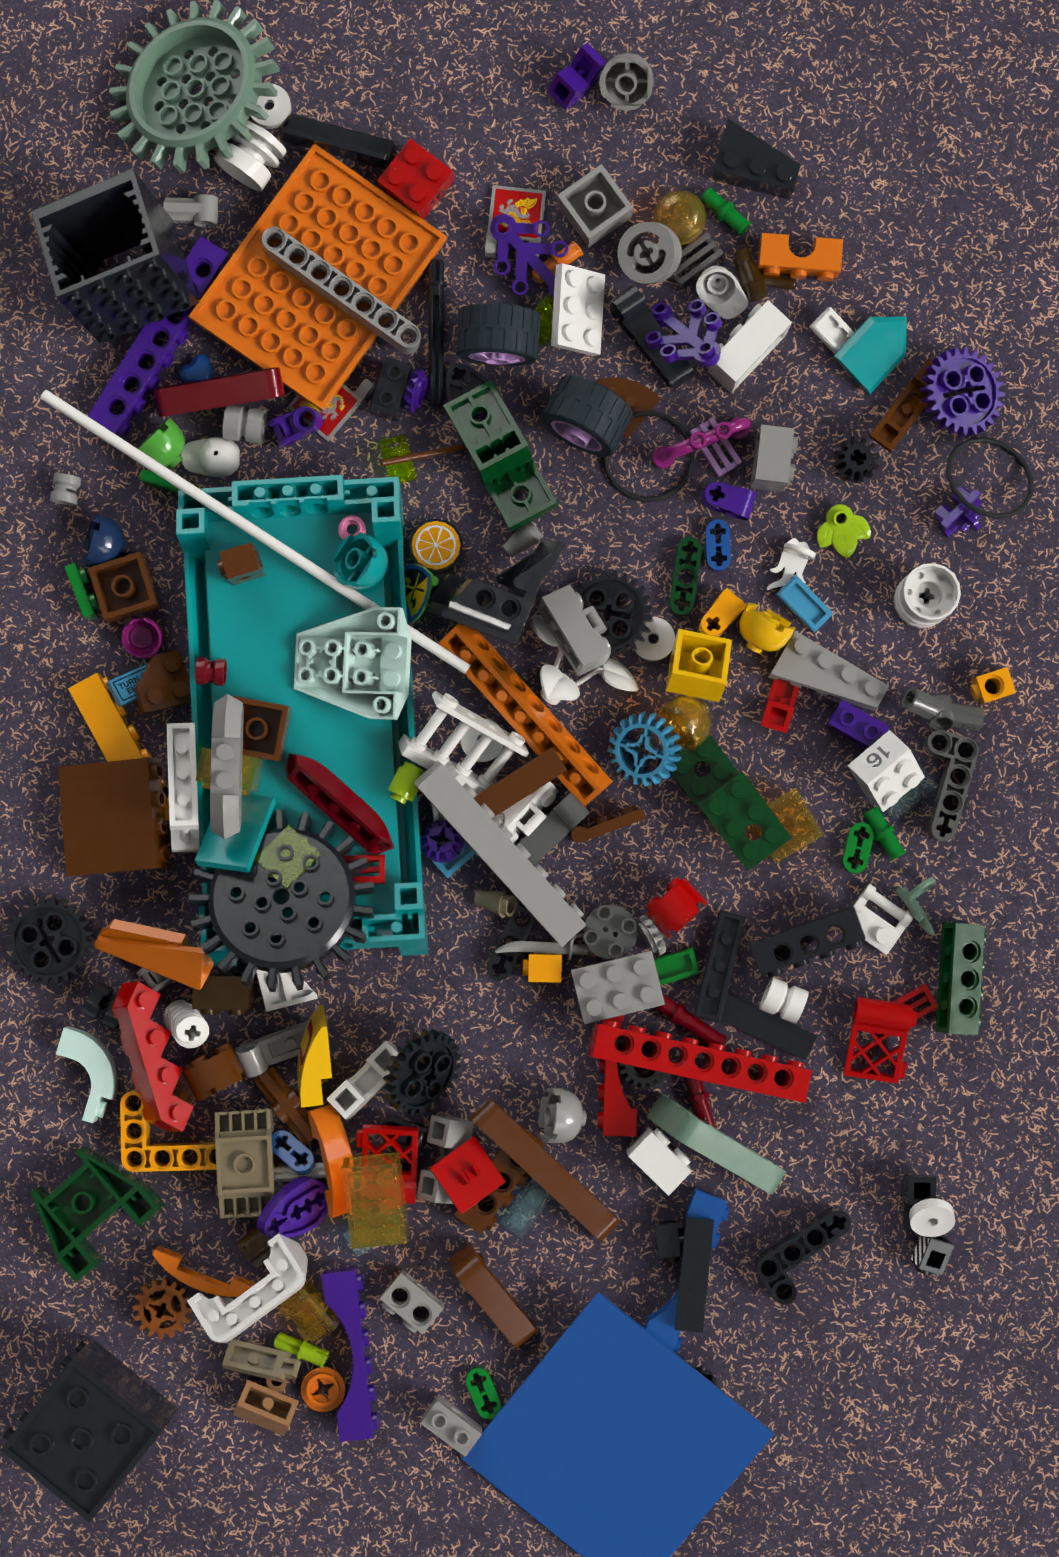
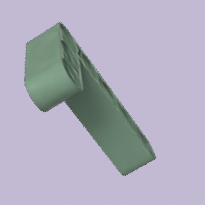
M662 1093L647 1115V1118L681 1143L773 1195L787 1172L780 1166L773 1164L772 1161L702 1121Z

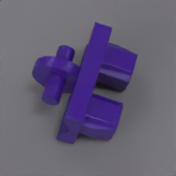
M962 486L957 488L968 502L978 508L982 505V501L979 498L981 493L974 489L971 492ZM954 493L951 499L958 506L953 511L943 504L933 513L935 520L941 525L942 533L947 538L957 529L965 533L969 528L974 531H978L981 528L978 519L982 515H978L964 506Z

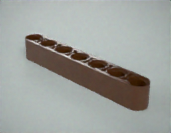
M490 1097L469 1117L599 1241L602 1242L620 1223L595 1196Z

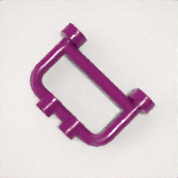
M736 417L729 423H719L710 431L704 433L695 432L689 439L672 446H661L653 452L652 462L657 468L666 469L673 464L675 458L695 450H700L705 446L729 437L734 440H741L748 435L751 421L748 418Z

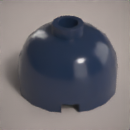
M94 513L95 521L91 520L84 544V549L86 548L88 554L86 558L82 557V566L92 567L126 555L128 541L124 540V531L121 525L114 519Z

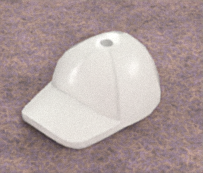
M711 266L705 269L699 276L696 283V291L700 299L722 318H734L747 308L748 299L737 278L726 268Z
M223 437L191 441L185 445L181 453L182 463L188 471L210 477L230 476L240 465L238 445L231 440H224Z

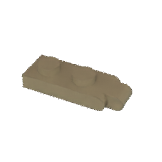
M232 1339L229 1342L222 1366L223 1369L284 1382L285 1378L296 1379L301 1362L291 1359L292 1354L289 1352Z

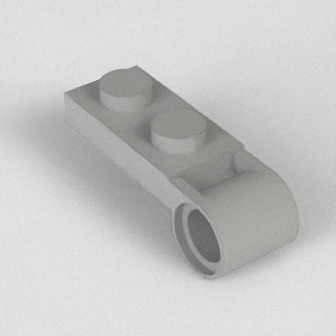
M309 1020L239 1046L235 1053L247 1078L264 1073L268 1066L299 1055L301 1040Z

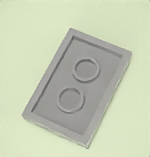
M652 951L571 970L584 1024L665 1005Z

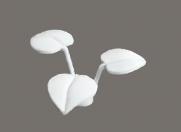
M533 615L531 617L533 619L532 626L537 636L545 643L558 647L559 650L554 666L544 665L540 670L542 686L540 694L546 702L557 705L560 700H576L580 695L578 686L596 674H602L605 682L615 688L632 692L638 691L637 683L630 671L619 661L608 658L607 662L601 665V667L595 668L574 682L558 669L564 652L541 615Z

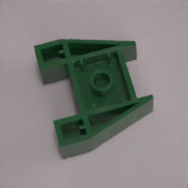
M87 1147L75 1151L85 1164L50 1195L42 1186L30 1191L57 1261L75 1283L88 1276L104 1261L86 1238L121 1207L138 1226H142L166 1206L164 1201L148 1183Z

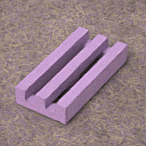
M711 417L705 423L703 422L697 428L692 429L690 434L709 431L708 427L711 426L714 429L718 424L714 417ZM728 439L722 440L721 443L733 460L731 464L717 442L711 444L725 466L723 469L719 467L707 446L700 449L718 478L742 463Z

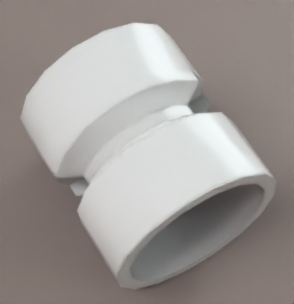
M772 977L765 989L759 1009L770 1014L779 1012L782 1019L796 1024L803 1012L809 992L797 986L788 988L787 982Z

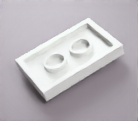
M563 263L556 265L551 346L591 356L601 354L605 274Z

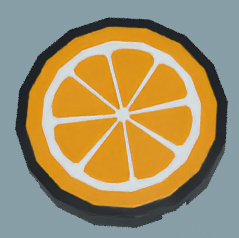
M435 518L425 520L415 528L410 537L409 549L411 557L416 564L424 566L431 573H441L450 570L458 563L462 556L463 542L461 534L453 524L447 520Z

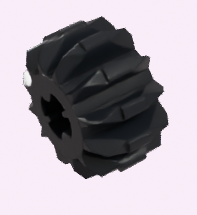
M854 436L850 438L849 444L842 441L840 443L842 450L834 452V456L839 459L834 461L833 465L834 467H843L838 472V475L841 477L848 473L847 482L849 483L853 480L854 476H856L858 483L864 481V476L871 479L873 477L872 470L879 468V464L874 460H877L880 454L871 453L875 448V444L872 443L868 447L865 446L866 438L862 437L859 444ZM855 454L857 458H862L859 465H857L856 461H851Z

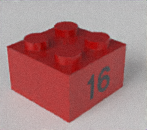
M410 138L377 182L380 190L424 220L454 182V172Z

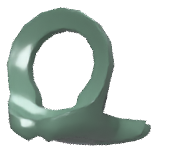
M928 878L911 891L898 887L896 889L897 895L902 899L922 928L929 935L933 936L935 933L929 921L930 917L922 909L916 898L936 883L935 878Z

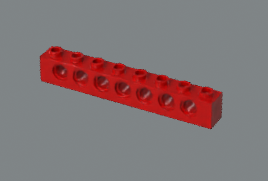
M604 1019L602 1024L594 1023L587 1055L589 1057L806 1103L812 1070L804 1069V1063L788 1060L786 1065L777 1063L778 1057L762 1054L761 1059L751 1057L752 1052L736 1048L735 1053L725 1051L724 1045L709 1043L708 1047L698 1046L699 1040L683 1037L682 1042L672 1040L673 1034L656 1031V1035L652 1036L645 1034L646 1028L630 1025L629 1030L618 1028V1022ZM620 1035L624 1036L627 1042L625 1049L622 1051H618L615 1047V1040ZM649 1041L653 1045V1052L650 1056L645 1057L642 1054L641 1048L645 1042ZM676 1047L680 1055L679 1059L672 1063L668 1058V1053L671 1048ZM699 1053H703L706 1057V1063L702 1068H698L695 1064V1057ZM728 1058L732 1062V1069L729 1073L725 1074L722 1071L721 1065ZM755 1064L758 1068V1075L755 1079H750L748 1069L751 1065ZM781 1070L784 1073V1081L782 1084L777 1085L774 1076L777 1071Z

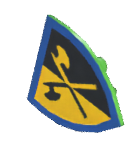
M409 564L404 567L406 607L410 624L414 623L423 614L428 604L431 590L439 583L436 576H433L427 568L419 564Z

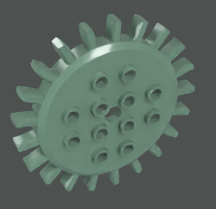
M214 0L209 17H202L200 6L195 1H191L189 19L180 21V18L170 8L166 10L170 27L160 32L154 25L148 22L144 26L152 40L144 48L131 41L127 44L130 51L137 57L133 66L116 64L115 66L117 72L122 77L128 79L127 86L109 89V93L116 101L126 100L127 105L110 111V116L118 124L130 119L132 120L130 124L117 133L126 144L130 143L140 134L143 135L131 149L140 160L155 146L156 149L150 162L157 169L162 170L169 153L174 154L173 166L180 173H185L188 155L196 154L197 162L204 169H208L209 150L218 147V150L229 159L233 154L231 147L227 143L228 139L236 133L248 142L253 139L249 129L244 125L250 115L265 121L269 117L260 105H256L259 96L277 97L278 91L271 83H262V76L277 73L280 70L273 59L260 62L259 58L274 50L275 47L267 36L251 45V42L264 29L254 18L239 31L238 29L247 17L240 7L236 6L225 22L222 19L226 9L220 1ZM197 85H202V89L198 94H191Z

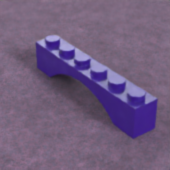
M357 1266L324 1270L322 1282L325 1303L336 1313L344 1325L353 1354L351 1385L346 1398L337 1412L340 1442L371 1439L375 1433L374 1429H379L378 1412L372 1411V1401H376L375 1385L369 1383V1374L373 1373L372 1357L366 1356V1346L370 1345L369 1329L363 1328L362 1318H367L366 1301L360 1300L359 1291L364 1290L363 1274L357 1272Z

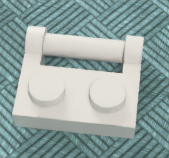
M870 883L853 905L866 936L864 940L885 955L889 953L905 928L914 918L910 911L907 910L905 912L876 891V887ZM867 901H872L899 920L897 925L893 927L865 907Z

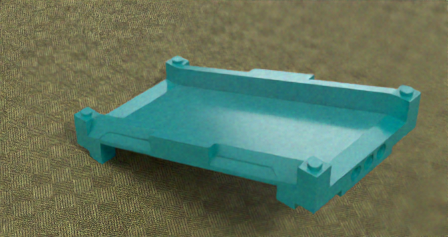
M343 475L232 481V487L199 488L334 577V570H337L338 563L334 561V557L339 545L343 541L338 532L339 523L343 518L350 515L361 518L366 526V534L375 538L383 545L387 552L388 565L384 577L377 585L369 589L354 590L380 607L403 608L407 621L403 556V501L399 477L344 480ZM178 490L176 535L184 554L192 723H195L200 846L211 820V742L214 702L229 694L232 697L237 696L290 706L292 713L283 761L277 762L243 755L242 793L274 798L276 804L266 830L275 829L274 817L276 810H282L286 819L285 828L291 829L298 828L299 818L303 811L309 812L311 825L308 832L318 835L322 827L330 820L334 823L335 830L328 843L335 848L349 835L286 779L285 768L288 755L292 753L311 758L324 765L342 780L344 784L380 816L391 835L394 849L381 853L385 854L386 884H374L375 893L356 896V905L369 906L374 908L375 911L374 919L354 917L351 927L359 929L366 934V942L364 944L358 943L349 937H345L340 947L344 950L399 947L401 956L428 954L418 797L416 794L413 802L407 800L404 805L390 798L392 792L388 790L399 766L402 767L405 761L418 767L417 763L401 754L398 741L403 734L412 739L416 737L411 660L409 695L397 720L369 719L295 690L296 634L365 611V609L188 494ZM350 525L347 532L353 535L357 532V527ZM252 542L259 551L266 576L234 586L220 574L217 561L221 560L219 552ZM198 657H206L210 661H215L217 658L227 660L225 686H216L214 683H207L206 685L196 684L195 668ZM354 840L355 846L344 856L381 854L368 853ZM284 850L281 852L280 856L288 857L290 855V851ZM309 860L306 863V866L313 867L315 866L316 861ZM379 862L368 863L369 867L379 866ZM201 866V869L211 873H215L217 869ZM379 873L354 874L352 877L379 876ZM272 875V878L269 881L276 882L278 881L279 876ZM202 882V894H209L211 884ZM297 885L295 891L302 892L305 886ZM233 891L232 897H239L242 891ZM280 891L275 895L274 902L285 904L289 900L290 895L285 891ZM323 895L320 900L328 902L331 896ZM260 900L257 906L263 908L267 905V901ZM199 906V917L210 915L209 906ZM286 910L283 913V916L286 918L293 915L292 910ZM312 920L309 923V926L312 928L319 925L318 920ZM249 925L246 928V932L252 933L256 927ZM214 927L201 930V945L217 934ZM275 935L272 938V942L279 943L282 937ZM224 945L209 953L214 963L213 967H218L220 961L229 953Z

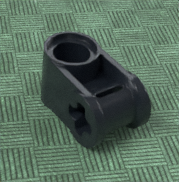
M388 1115L382 1119L380 1125L395 1122L398 1126L419 1127L418 1156H424L425 1152L423 1149L427 1141L429 1127L395 1115ZM400 1135L395 1141L405 1149L412 1143V1136Z

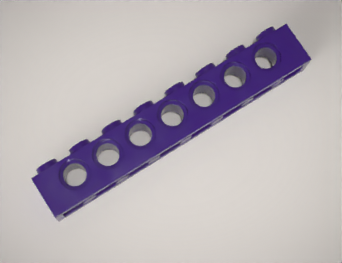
M201 236L186 258L199 301L230 260L228 252ZM204 267L211 269L208 276H198L200 269ZM197 304L191 306L186 311L176 312L182 314L181 320L177 323L169 322L171 316L169 315L162 321L152 322L142 328L88 414L89 418L119 437L124 438L128 434L132 426L130 423L135 413L137 415L140 414L145 407L146 400L144 399L148 392H153V389L157 388L160 382V377L158 376L163 368L168 369L175 357L173 352L178 345L182 346L189 335L187 330L193 322L189 319V315ZM165 335L168 337L166 344L163 346L155 345V341L159 336ZM146 358H152L153 365L148 369H142V361ZM131 381H138L139 387L136 391L128 392L126 390L127 385ZM116 404H124V411L121 414H112V409Z

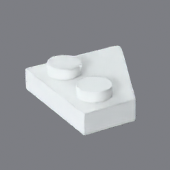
M256 971L266 1012L318 999L317 994L305 981L303 990L297 991L292 982V972L279 973L276 992H269L266 983L268 972Z

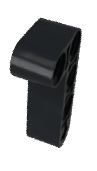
M632 284L610 301V312L615 319H619L617 322L632 341L635 339L634 344L648 362L652 361L650 363L666 385L674 391L693 377L695 372L687 360H675L674 362L666 363L660 354L662 347L655 350L648 347L645 337L649 332L659 331L661 336L668 335L647 310V302L642 293Z
M839 1207L827 1209L756 1257L754 1262L755 1270L777 1303L788 1305L797 1296V1289L787 1272L844 1235L850 1229L851 1219L843 1209ZM835 1215L841 1218V1225L839 1227L833 1224L832 1217ZM824 1223L831 1233L827 1235L826 1231L820 1224ZM811 1230L820 1231L821 1236L817 1242H808L807 1235ZM789 1245H795L798 1248L797 1254L792 1258L784 1256V1250ZM764 1261H774L775 1267L772 1272L764 1273L761 1271V1265ZM781 1284L790 1285V1291L785 1296L776 1294V1289Z

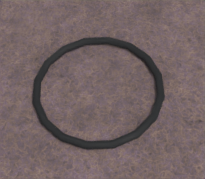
M653 410L633 412V418L655 416L666 419L680 430L685 440L689 439L684 426L668 414ZM694 451L690 452L686 473L675 488L663 495L643 497L629 493L620 486L609 470L608 457H602L604 472L612 486L627 498L645 503L662 501L679 492L690 478L695 461Z
M987 437L970 438L955 446L947 459L946 476L952 492L964 506L978 515L994 519L1013 517L1026 509L1033 497L1034 479L1028 464L1015 449L1002 441ZM984 442L999 446L1011 453L1024 468L1028 479V494L1022 505L1011 512L993 513L981 510L968 502L956 488L952 477V462L959 450L969 444Z

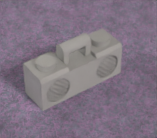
M570 584L543 596L537 609L577 676L605 664L611 654V647L608 640L600 635L607 628L594 606L582 610L583 600L578 592H574Z

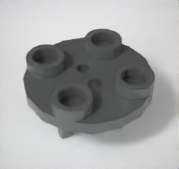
M614 904L602 905L593 910L586 918L583 937L589 950L595 955L605 959H617L628 954L635 946L638 937L637 923L632 914L625 908ZM604 927H608L607 932L603 931ZM614 932L618 933L617 937L613 936Z

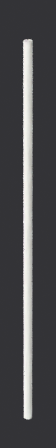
M48 390L42 393L41 400L365 610L380 607L356 590L337 581L336 577L53 393ZM408 625L412 641L463 674L466 673L470 664Z

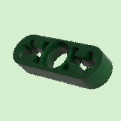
M693 537L682 539L677 547L669 608L677 616L688 615L694 607L702 546ZM688 543L693 544V549H697V553H692L690 563H696L695 567L690 564L679 565V560L683 562L686 560V552L682 551V547L685 548ZM686 569L693 574V581L690 584L679 582L678 573L681 570ZM675 587L683 590L692 589L691 594L689 592L685 593V602H688L689 606H685L683 611L678 610V605L674 604V601L679 600L681 591H675Z

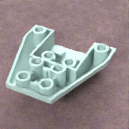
M374 607L297 633L294 689L369 719L397 720L409 695L412 639L403 608Z

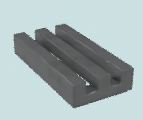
M708 232L682 250L681 260L704 242L708 244L678 266L672 278L679 287L723 256V251L717 247L714 240L712 241ZM710 250L714 252V254H712L710 257H708L706 260H704L702 263H700L698 266H696L682 278L679 277L678 274H680L682 271H684L686 268H688L690 265H692L694 262H696Z

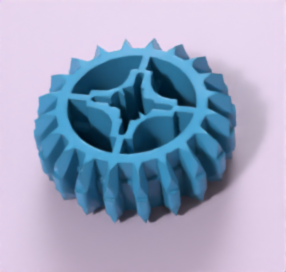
M641 712L639 716L635 714L630 715L629 721L626 719L621 720V727L614 728L613 732L616 737H611L609 742L614 744L615 747L610 748L608 752L615 754L616 757L610 763L615 764L618 762L620 767L616 769V772L621 773L625 771L624 780L627 781L633 777L634 785L640 784L641 781L644 786L651 785V782L657 785L661 783V778L666 780L670 777L669 771L673 772L677 769L674 762L680 761L681 757L675 752L681 750L682 746L675 745L674 741L678 740L680 735L672 736L670 732L673 731L674 726L665 727L666 718L663 717L657 721V714L652 713L648 717L646 712ZM645 728L639 740H628L634 729ZM656 735L659 737L663 747L659 746L656 742ZM628 752H630L633 755L634 763L630 759ZM651 759H662L660 765L655 770H645L646 765L650 763Z

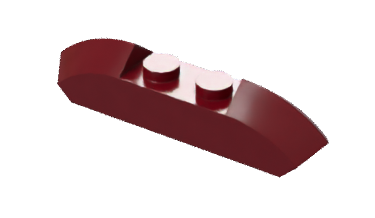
M289 753L285 768L288 781L368 853L381 854L394 849L393 840L383 820L362 798L321 763L305 756Z

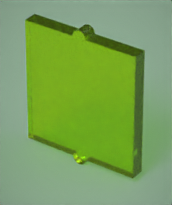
M288 825L254 860L266 871L271 869L280 871L282 875L280 884L288 889L292 882L306 871L302 865L303 858L308 854H314L319 858L321 853L308 843L307 837H302ZM288 844L292 847L294 854L290 860L282 861L277 857L276 851L280 845ZM288 848L280 850L281 857H288L290 855ZM308 858L305 861V865L311 867L316 860ZM271 873L269 875V878H274L276 881H278L279 875L277 873Z

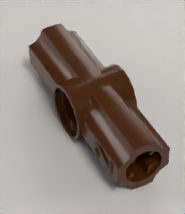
M274 1066L270 1067L254 1081L271 1102L270 1106L284 1124L287 1123L305 1146L314 1139L308 1118V1109L306 1107L301 1108L300 1098H298L299 1093L287 1084Z

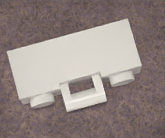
M548 782L492 818V820L498 826L503 823L513 834L510 840L515 843L521 831L529 836L547 816L541 810L553 803L559 791L551 782Z

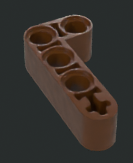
M469 1242L448 1258L452 1270L461 1284L511 1344L518 1348L539 1332V1330L524 1309L489 1269L482 1254L476 1252L474 1249L475 1245Z

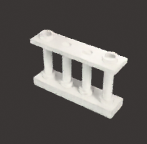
M434 691L432 697L438 709L418 737H413L412 739L403 734L398 741L401 754L426 769H429L437 760L443 765L448 762L459 774L456 780L462 786L467 783L477 795L494 784L493 780L514 752L524 757H527L529 754L525 745V739L521 735L513 731L510 734L459 705V702L453 696L447 693L442 695L437 691ZM447 714L461 720L440 750L436 749V751H433L427 747L426 743ZM470 726L482 732L483 734L462 762L457 764L450 760L448 756ZM492 739L505 745L484 775L478 776L472 772V766Z
M195 723L167 724L172 852L199 851L200 848Z

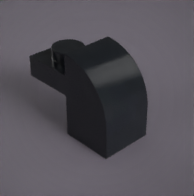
M905 1174L903 1176L901 1199L903 1200L902 1228L904 1230H912L909 1212L916 1203L925 1199H936V1177L934 1175Z

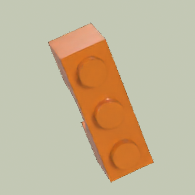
M762 233L759 241L757 267L760 272H763V275L778 277L779 274H790V277L793 279H805L806 276H816L819 281H833V278H838L841 272L843 239L816 237L813 243L812 254L807 257H797L789 249V235Z

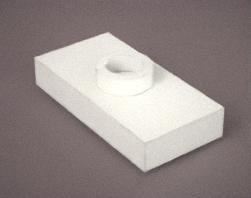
M827 307L809 326L834 354L854 334L852 329L831 307Z

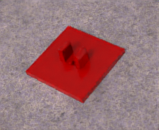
M475 1136L429 1168L461 1215L505 1183V1180Z

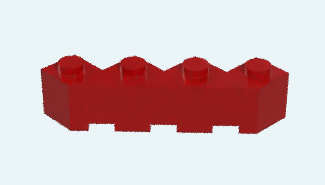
M140 982L122 983L112 1005L114 1018L118 1019L122 1033L119 1034L125 1055L129 1056L133 1070L131 1071L136 1092L140 1093L144 1108L142 1112L144 1119L167 1132H183L194 1106L172 1095L183 1069L161 1057L171 1031L150 1020L161 994Z

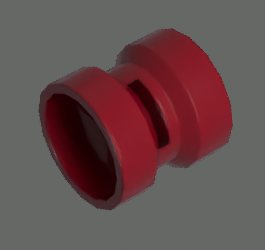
M198 657L195 668L196 684L206 685L207 683H214L216 686H225L227 660L217 658L215 661H210L206 657Z

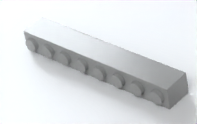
M437 760L413 782L414 785L553 939L563 947L586 926L585 922L581 919L584 916L583 912L574 903L570 906L563 899L566 893L556 883L551 886L546 880L549 874L538 863L533 866L528 860L531 854L521 843L516 846L510 840L513 834L503 823L498 826L492 820L495 814L485 803L480 806L473 799L477 796L474 790L467 783L462 786L456 780V777L459 775L448 762L443 765Z

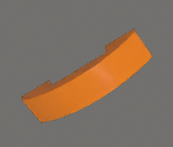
M331 1104L309 1110L307 1113L312 1136L319 1141L329 1188L324 1191L329 1217L334 1218L356 1210V1174L351 1148L338 1111Z
M158 1246L153 1252V1256L158 1263L173 1277L205 1293L226 1297H239L256 1284V1282L235 1275L231 1284L180 1266L184 1255L162 1246Z

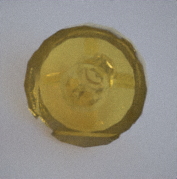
M676 190L667 193L659 200L654 208L652 222H658L670 228L678 236L682 247L692 243L701 236L705 229L707 216L704 204L698 196L689 191Z
M682 695L676 696L660 707L662 709L658 711L659 719L666 718L665 727L674 726L673 731L670 733L673 732L675 735H680V738L675 743L681 745L683 749L693 751L708 738L712 723L709 714L710 709L704 701Z

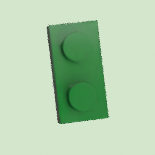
M76 563L65 566L83 617L87 620L99 617L96 609H99L100 606L94 593L90 594L87 584L90 583V578L86 569H80V566Z

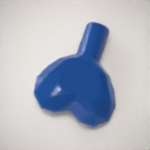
M196 354L192 358L191 364L184 365L180 369V378L185 383L210 379L213 375L211 361L204 354Z

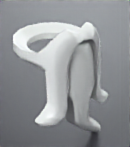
M793 538L784 544L778 566L770 569L772 573H778L784 568L782 578L770 584L767 590L784 586L793 577L795 572L806 583L802 577L803 570L807 561L814 559L816 555L815 552L809 549L806 542H799L796 538Z

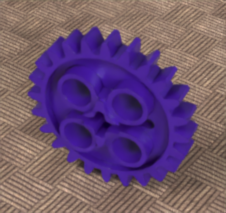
M968 347L960 350L954 348L941 353L940 357L932 360L933 365L926 367V371L930 375L922 377V380L927 383V386L920 388V391L927 393V397L922 399V402L929 403L930 405L925 412H933L935 415L931 421L940 420L939 429L942 430L948 427L949 435L957 432L958 437L964 435L972 436L985 431L986 427L994 424L993 419L1000 416L996 409L1004 406L1002 402L998 401V398L1005 396V393L998 390V387L1004 385V382L996 380V377L1000 375V371L993 373L991 369L995 363L986 364L987 355L978 357V350L976 349L969 352ZM946 377L949 379L950 385L947 383ZM978 386L983 388V390L974 391L969 394L963 393L953 397H943V394H949L957 390L964 391ZM952 403L956 407V412L953 410Z

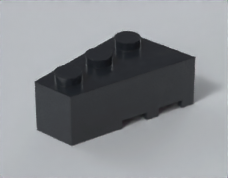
M728 119L712 180L790 200L795 188L800 164Z

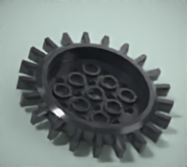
M276 810L274 817L275 829L265 831L253 861V870L246 873L217 868L215 873H211L204 869H195V878L200 882L211 885L209 894H190L189 902L193 906H209L210 915L192 920L191 925L194 931L214 927L217 934L206 940L201 945V948L207 955L214 952L220 946L224 945L229 953L218 965L222 973L228 972L236 961L240 960L247 965L241 975V982L244 986L249 987L256 971L261 970L268 972L266 983L269 992H276L279 973L292 972V982L297 991L303 990L304 986L301 970L314 966L317 975L325 982L329 979L327 967L322 961L329 955L334 954L339 962L345 965L351 962L347 951L340 947L345 937L363 944L367 940L364 932L351 927L354 917L374 919L375 916L374 908L356 905V896L375 893L376 890L374 882L355 884L352 876L366 870L369 864L366 857L359 858L349 864L344 860L343 856L355 846L354 839L351 836L345 838L334 848L328 843L335 830L334 823L330 820L322 827L320 833L315 835L308 832L311 825L309 812L303 811L299 818L298 828L291 829L285 828L286 819L282 810ZM289 850L290 855L288 857H281V852ZM309 860L316 861L313 867H307L306 863ZM272 875L279 876L276 882H270L269 878ZM297 885L305 886L302 892H296L295 887ZM233 891H242L239 897H232ZM280 891H285L290 895L289 900L285 904L274 902L275 895ZM323 895L331 896L328 902H322L320 899ZM260 900L267 901L265 907L260 908L257 906ZM286 910L293 911V915L289 918L284 917L283 913ZM312 920L319 921V925L315 928L310 927L309 923ZM249 925L256 927L252 933H247L246 928ZM275 935L282 937L279 943L272 942V938Z

